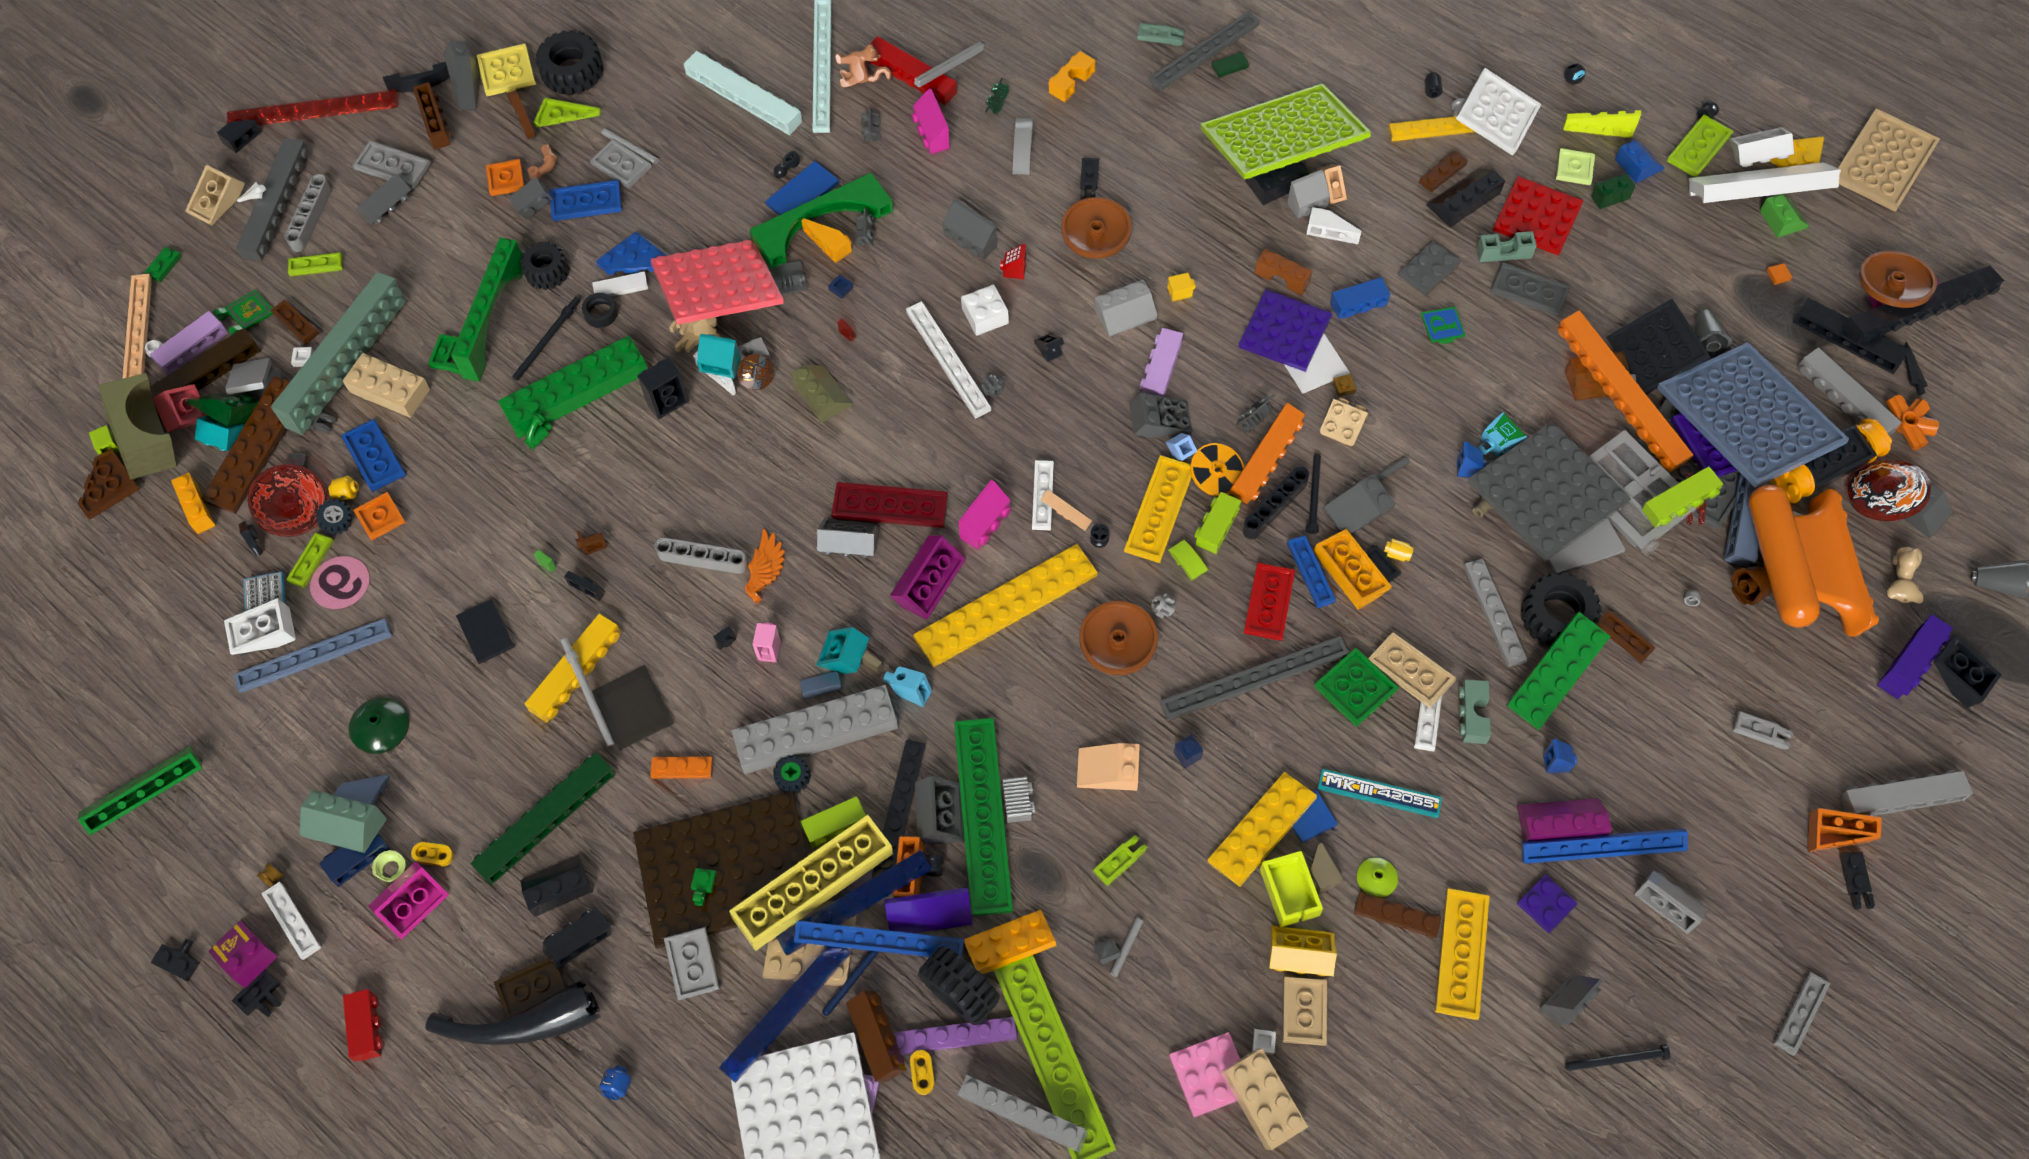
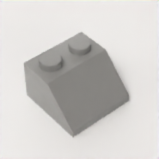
M1323 170L1291 182L1287 204L1297 219L1310 215L1312 207L1325 209L1328 206L1330 194Z

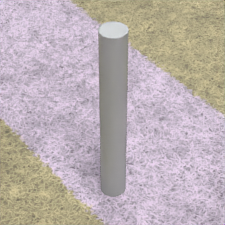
M1135 919L1120 950L1121 957L1116 959L1110 972L1112 976L1118 977L1142 926V919Z

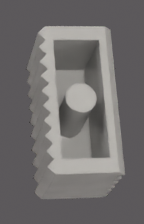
M1027 776L1003 779L1007 823L1032 820V814L1035 813L1034 801L1029 799V795L1033 794L1032 783H1027Z

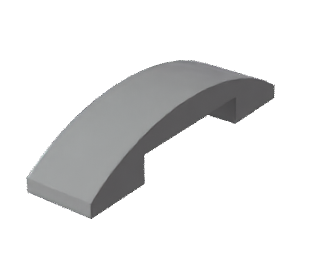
M1016 118L1012 174L1030 175L1033 118Z

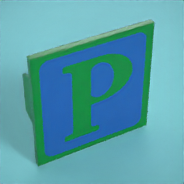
M1455 306L1420 313L1431 343L1439 342L1440 344L1453 342L1456 338L1466 337Z

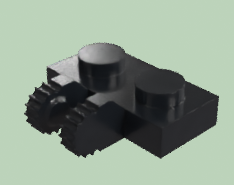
M264 970L231 1001L247 1016L258 1008L269 1017L272 1013L262 1002L268 997L273 1005L279 1007L282 1004L272 994L280 983L267 970Z

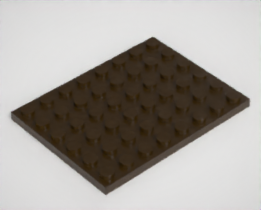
M792 791L633 832L655 948L666 947L664 942L666 937L706 927L707 935L737 928L738 926L732 919L729 911L808 857ZM695 868L714 870L717 873L713 892H706L703 906L695 905V901H693L695 891L691 889Z

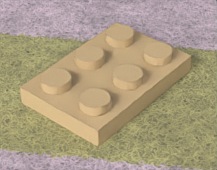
M1284 977L1283 1043L1326 1046L1327 980Z

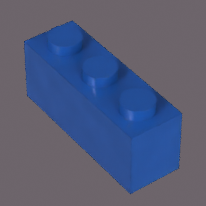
M1382 277L1332 292L1330 304L1338 319L1349 318L1354 314L1365 313L1370 309L1385 306L1388 304L1390 292Z

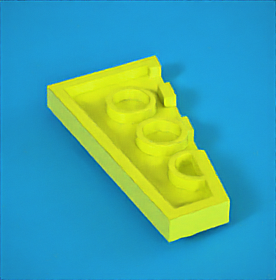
M1635 110V113L1627 114L1626 111H1618V114H1607V112H1600L1597 115H1591V113L1567 114L1563 130L1632 138L1641 117V110Z

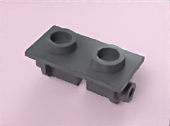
M869 106L866 112H863L861 119L864 122L862 129L864 143L868 139L877 142L880 138L879 114L877 111H871Z
M864 209V214L860 213L856 218L857 230H859L856 231V242L860 246L865 245V243L873 246V239L875 238L873 224H875V219L872 214Z

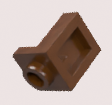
M577 531L579 538L575 540L579 550L583 549L585 555L607 548L602 533L592 534L587 538H583L581 531Z

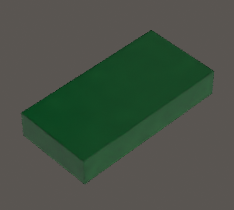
M1240 52L1212 62V68L1218 78L1249 68V62L1243 53Z

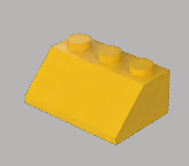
M1271 925L1269 969L1294 971L1299 974L1311 973L1323 977L1327 975L1333 976L1337 955L1334 933L1289 927L1280 928V926Z

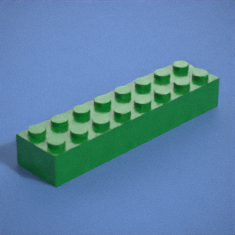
M627 336L498 400V403L519 439L527 434V430L533 420L531 415L539 413L545 420L542 425L543 427L546 423H551L638 379L637 375L648 368L630 336Z

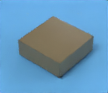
M869 652L862 656L863 664L878 675L883 671L882 661Z

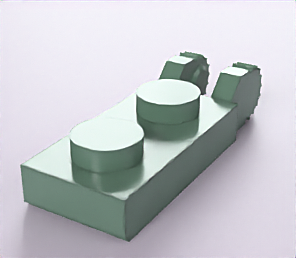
M1140 23L1137 40L1182 46V38L1185 36V31L1169 26Z

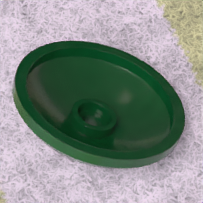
M384 697L371 699L362 704L353 713L349 722L351 741L358 749L370 754L385 753L394 749L403 741L409 729V716L405 708L396 700Z

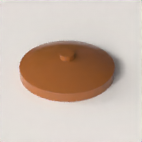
M1100 197L1086 198L1073 204L1065 212L1061 225L1062 237L1066 245L1075 253L1093 259L1110 257L1120 252L1129 242L1132 229L1131 219L1127 211L1115 201Z
M1882 251L1870 255L1863 262L1859 271V281L1863 289L1879 302L1894 307L1910 308L1920 306L1932 297L1937 286L1936 276L1925 262L1913 255L1898 251Z
M1124 601L1107 602L1094 608L1083 620L1079 634L1080 648L1086 660L1097 670L1111 675H1128L1145 667L1154 656L1158 641L1157 628L1151 616L1141 607Z

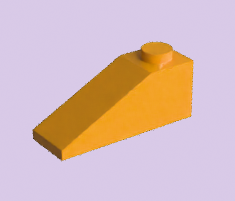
M807 219L801 220L803 231L835 263L852 252V242L847 235L844 236L839 230Z

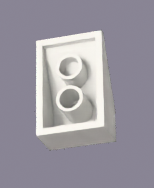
M278 598L224 620L229 650L232 655L276 648L296 640L290 607Z

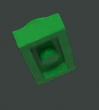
M165 246L144 273L150 274L152 279L162 282L182 256L179 252Z

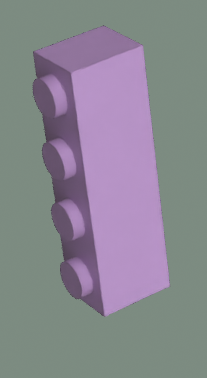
M208 311L149 355L169 375L193 360L228 334L222 323Z
M1162 328L1160 335L1157 334L1155 339L1156 349H1152L1150 354L1151 364L1147 363L1145 369L1146 379L1142 378L1140 389H1143L1142 393L1165 397L1182 345L1183 333Z

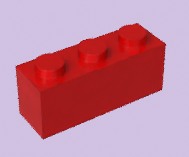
M369 989L343 995L349 1058L358 1062L381 1056L383 1040L379 1036L378 1030L381 1027V1020L376 1011V1007L379 1006L377 995Z

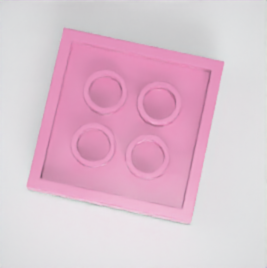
M1229 1032L1169 1054L1193 1118L1237 1101L1220 1072L1240 1059Z

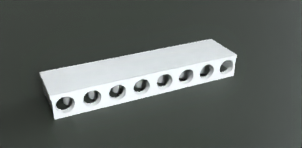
M1823 162L1689 178V195H1698L1702 197L1703 203L1835 188L1839 185V173L1841 170Z

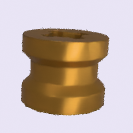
M269 863L265 865L263 872H259L256 875L269 887L274 886L278 879L284 877Z

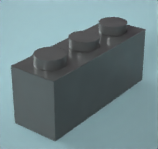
M395 174L356 208V211L370 226L374 222L379 224L385 218L383 215L387 211L391 213L397 208L395 205L397 202L401 201L403 203L410 196L408 193L411 188Z

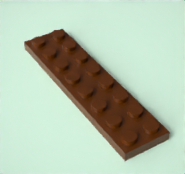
M273 376L260 398L259 404L254 408L202 496L203 503L234 514L238 512L286 429L271 406L290 381Z

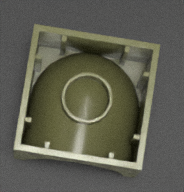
M143 373L98 385L107 419L130 480L175 468L176 462L170 435L164 434L153 402L147 374Z

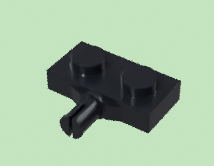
M246 521L238 524L240 534L255 556L261 555L263 552L257 544L256 539H258L253 525H248Z
M185 938L179 949L170 948L162 944L151 961L152 964L188 982L200 962L192 959L187 954L192 943H194Z

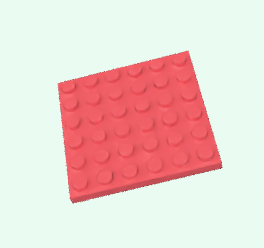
M752 240L728 243L716 247L711 246L706 249L658 256L651 259V266L677 325L783 304V297L758 247Z

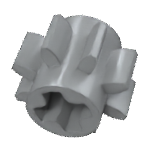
M1166 593L1163 594V597L1158 595L1152 601V611L1162 619L1164 615L1167 617L1171 616L1175 611V600Z

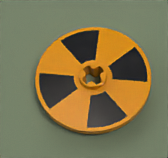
M1211 443L1199 448L1193 455L1190 463V472L1195 484L1205 493L1217 497L1220 492L1230 495L1228 493L1244 468L1240 456L1232 448L1219 443ZM1219 467L1221 469L1220 471L1215 472V468Z

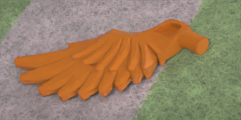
M762 529L759 550L755 549L752 561L748 564L751 575L747 585L744 587L747 595L756 604L762 600L758 593L765 588V585L772 584V581L776 580V576L780 575L779 570L783 569L781 564L785 561L782 557L785 551H780L782 542H778L775 546V534L772 533L768 540L766 529Z

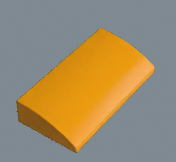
M1347 529L1316 544L1313 550L1314 554L1357 610L1373 602L1391 589L1390 583Z

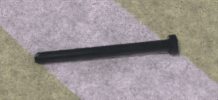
M1315 453L1313 456L1309 524L1306 525L1305 530L1308 534H1317L1319 532V526L1316 525L1321 455L1319 453Z
M1667 1044L1659 1046V1049L1567 1062L1565 1069L1572 1071L1662 1057L1663 1060H1669L1670 1050Z

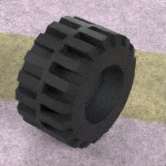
M548 241L545 243L538 242L536 245L532 244L531 248L527 247L525 249L526 253H522V258L520 259L521 268L527 282L532 287L536 286V289L543 288L544 290H548L550 287L553 289L556 285L560 286L562 284L561 281L566 280V276L569 274V266L562 249L555 243L550 244ZM544 264H550L547 267L539 268Z

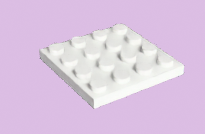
M1484 68L1455 119L1513 156L1541 104Z

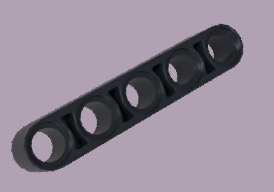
M1296 467L1245 519L1243 535L1247 539L1257 538L1305 489L1309 478V471L1306 468Z

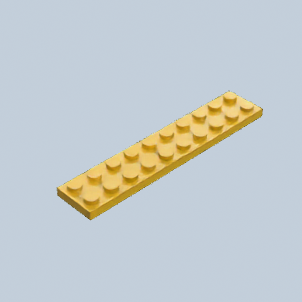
M1076 544L913 634V637L934 668L1098 576V572L1079 545Z

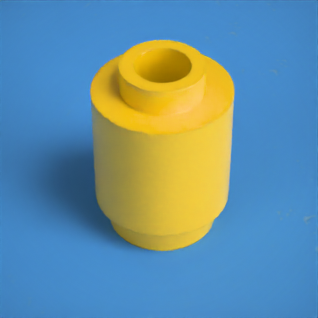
M1392 538L1391 541L1386 542L1384 552H1387V557L1404 562L1405 560L1410 561L1414 547L1410 546L1409 543Z

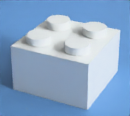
M994 284L961 297L962 310L976 336L1009 324L1008 310Z

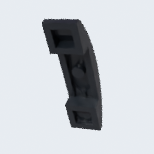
M446 62L432 65L433 70L406 77H401L399 73L384 76L383 80L388 91L414 92V86L429 82L430 86L434 87L449 79L450 76Z

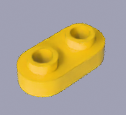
M420 842L411 851L412 858L417 863L445 867L454 858V853L450 847L442 844ZM423 852H427L426 856L421 857ZM446 854V858L441 860V856Z
M924 1050L915 1051L910 1057L913 1088L918 1094L927 1095L932 1092L935 1085L931 1056ZM923 1059L925 1064L923 1066L917 1065L918 1060ZM922 1081L928 1082L925 1088L920 1087Z

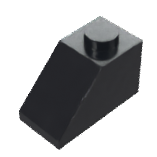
M255 120L229 122L216 133L224 145L237 153L262 132Z

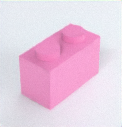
M770 622L757 623L753 640L757 660L777 662L781 644L777 626Z

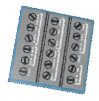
M282 571L243 579L245 612L277 598L286 604L284 574Z

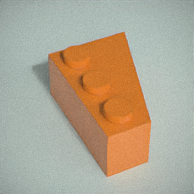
M1821 808L1809 812L1808 852L1868 843L1880 839L1882 818Z

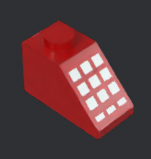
M1021 244L1005 252V257L1000 262V270H1003V277L1024 280L1026 244Z

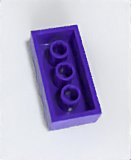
M1931 614L1913 633L1877 686L1896 699H1899L1903 694L1907 696L1913 687L1915 688L1920 683L1923 673L1925 674L1932 666L1931 662L1941 653L1942 650L1940 649L1942 646H1945L1952 636L1949 633L1953 628Z

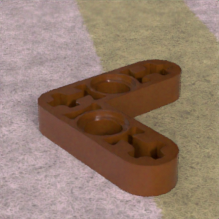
M516 89L505 91L511 106L514 107L527 139L536 137Z

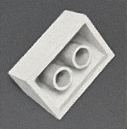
M1783 127L1729 139L1735 161L1742 165V167L1751 166L1754 162L1758 161L1760 163L1769 162L1772 158L1784 159L1788 155L1794 154L1792 133Z

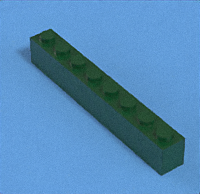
M597 753L588 756L578 769L572 770L562 783L556 784L547 796L540 798L535 807L526 811L518 822L510 825L501 837L494 839L484 852L478 853L470 864L492 886L615 776L613 769Z

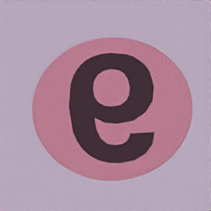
M348 556L332 558L320 565L314 572L310 582L311 595L319 605L325 608L342 609L356 603L365 594L369 585L368 570L356 558Z

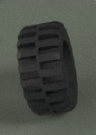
M563 30L561 33H554L550 38L547 37L536 51L535 60L542 81L546 87L554 92L558 91L559 94L565 95V93H568V95H574V93H583L584 90L588 91L592 85H596L598 79L602 76L603 61L597 43L592 37L585 35L583 32H576L575 30L566 32V30ZM580 59V61L574 65L559 66L562 62L566 60Z
M1555 572L1549 573L1547 577L1545 575L1541 576L1528 590L1521 605V620L1525 622L1524 628L1526 631L1531 632L1530 636L1533 639L1537 638L1540 640V644H1548L1551 647L1569 622H1561L1550 616L1545 609L1544 602L1548 600L1564 601L1574 609L1575 613H1582L1597 625L1601 617V605L1598 604L1600 602L1599 596L1594 595L1595 590L1592 586L1589 587L1587 585V581L1584 579L1579 580L1574 574L1569 576L1566 572H1560L1559 575H1556Z
M938 947L919 968L918 976L925 986L949 1009L972 1025L981 1024L999 1002V993L987 978L962 956L948 947Z

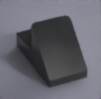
M1049 333L1034 340L1035 345L1047 362L1062 356L1060 348L1064 344L1062 337Z

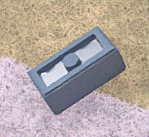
M838 671L800 681L804 699L842 690Z

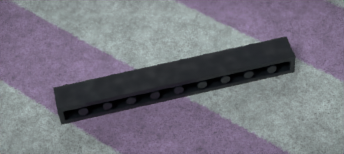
M1989 265L1938 284L1932 297L1920 306L1901 308L1883 304L1851 316L1842 329L1855 344L1863 341L1868 342L1874 337H1882L1890 331L1895 332L1901 327L1911 326L1917 321L1928 319L1930 316H1938L1946 310L1951 311L1962 304L1967 305L1971 301L1980 300L1989 294L1994 295L2000 290L2004 279Z

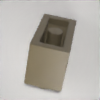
M1322 843L1317 846L1310 869V875L1318 895L1340 885L1343 879Z

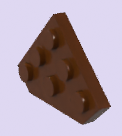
M112 448L94 458L92 463L94 467L91 474H88L85 482L83 497H80L78 501L79 507L89 520L140 489L133 479L130 480L125 466Z

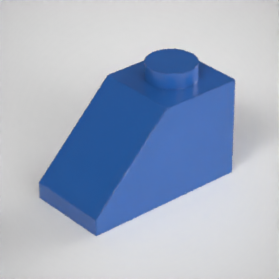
M1468 442L1463 443L1457 458V477H1471L1486 467V460H1483V452Z
M1553 739L1543 753L1546 773L1571 772L1577 764V756L1573 753L1572 746L1557 739Z

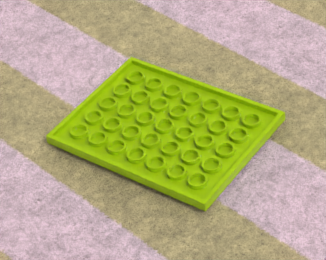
M1323 83L1200 124L1203 133L1244 180L1371 137V131Z

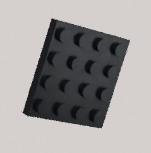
M1673 299L1668 300L1606 337L1630 375H1636V383L1646 395L1656 390L1659 383L1689 371L1710 359V355Z

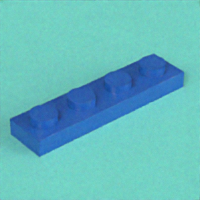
M1306 536L1288 540L1287 546L1316 608L1335 603L1336 599Z

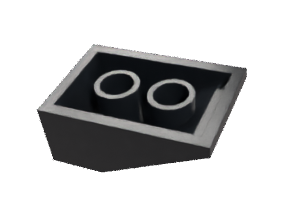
M1956 634L1951 637L1934 661L1951 694L1967 708L1982 703L2002 675Z

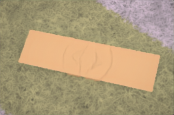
M1049 490L1040 499L1056 510L1058 514L1063 515L1065 519L1070 520L1084 531L1092 522L1088 517Z

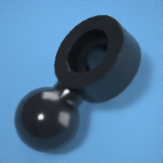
M796 151L787 153L783 158V164H778L774 167V175L778 178H783L786 176L788 168L797 167L801 159Z

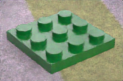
M1357 648L1350 652L1314 685L1356 728L1399 689Z

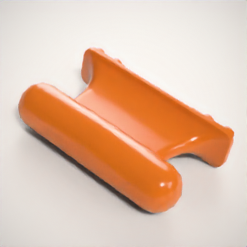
M1763 485L1755 489L1749 497L1748 507L1778 615L1783 623L1795 628L1811 625L1820 615L1819 602L1833 607L1839 613L1843 630L1847 636L1856 637L1877 625L1879 617L1874 612V600L1869 596L1848 530L1847 512L1843 510L1841 503L1842 495L1838 494L1835 489H1827L1810 501L1808 506L1809 514L1795 516L1789 497L1783 488L1776 485Z

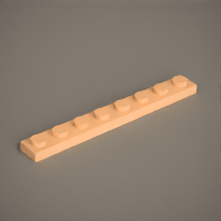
M150 274L131 276L122 379L143 374L145 371V345L147 343L152 285Z

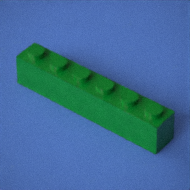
M191 746L78 812V821L87 833L92 835L201 770L202 761Z

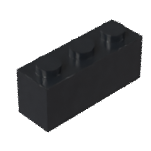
M597 908L592 911L588 910L581 915L580 919L567 923L561 931L548 935L542 942L543 951L556 969H559L611 935V926Z

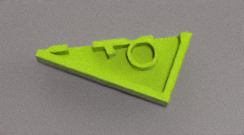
M544 98L533 123L535 127H542L600 116L601 110L596 107Z

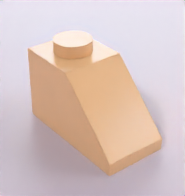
M1330 164L1317 168V171L1323 170L1330 194L1329 203L1334 204L1347 200L1341 166Z

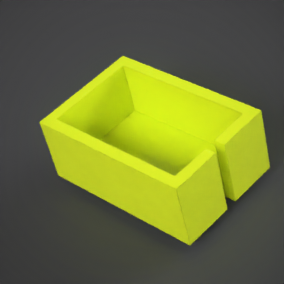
M1302 851L1262 862L1260 872L1280 928L1298 923L1300 918L1302 921L1321 915L1323 907Z

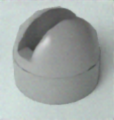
M1694 589L1686 592L1684 596V603L1686 605L1698 606L1700 604L1701 596L1699 592Z

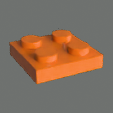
M520 159L486 165L491 196L517 192L524 186Z
M388 492L353 510L371 541L406 523Z

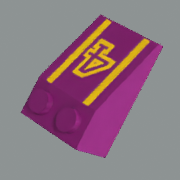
M241 920L208 951L220 967L244 988L277 958Z

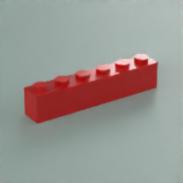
M878 36L870 43L881 57L877 61L868 62L879 68H888L896 79L904 81L922 94L928 89H932L937 102L946 105L957 94V82L944 74L921 87H917V85H914V79L932 69V67Z

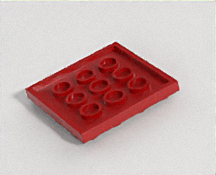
M1518 176L1494 225L1493 231L1513 238L1515 233L1533 231L1537 248L1559 256L1584 200Z

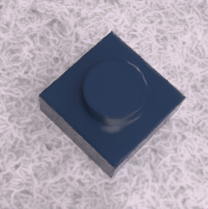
M840 274L828 285L829 291L841 299L854 288L853 283Z

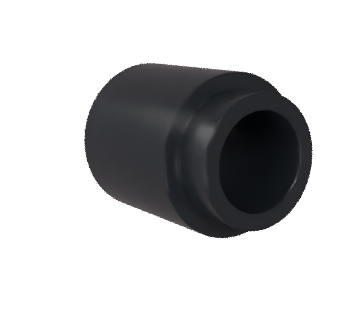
M1429 73L1424 80L1425 92L1429 98H1437L1443 93L1442 80L1438 73Z

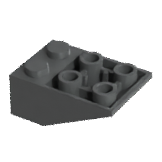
M1140 392L1129 403L1134 435L1153 438L1174 436L1180 433H1192L1187 401Z
M1571 974L1540 1010L1559 1027L1564 1023L1569 1025L1601 991L1598 986L1603 981L1598 978Z

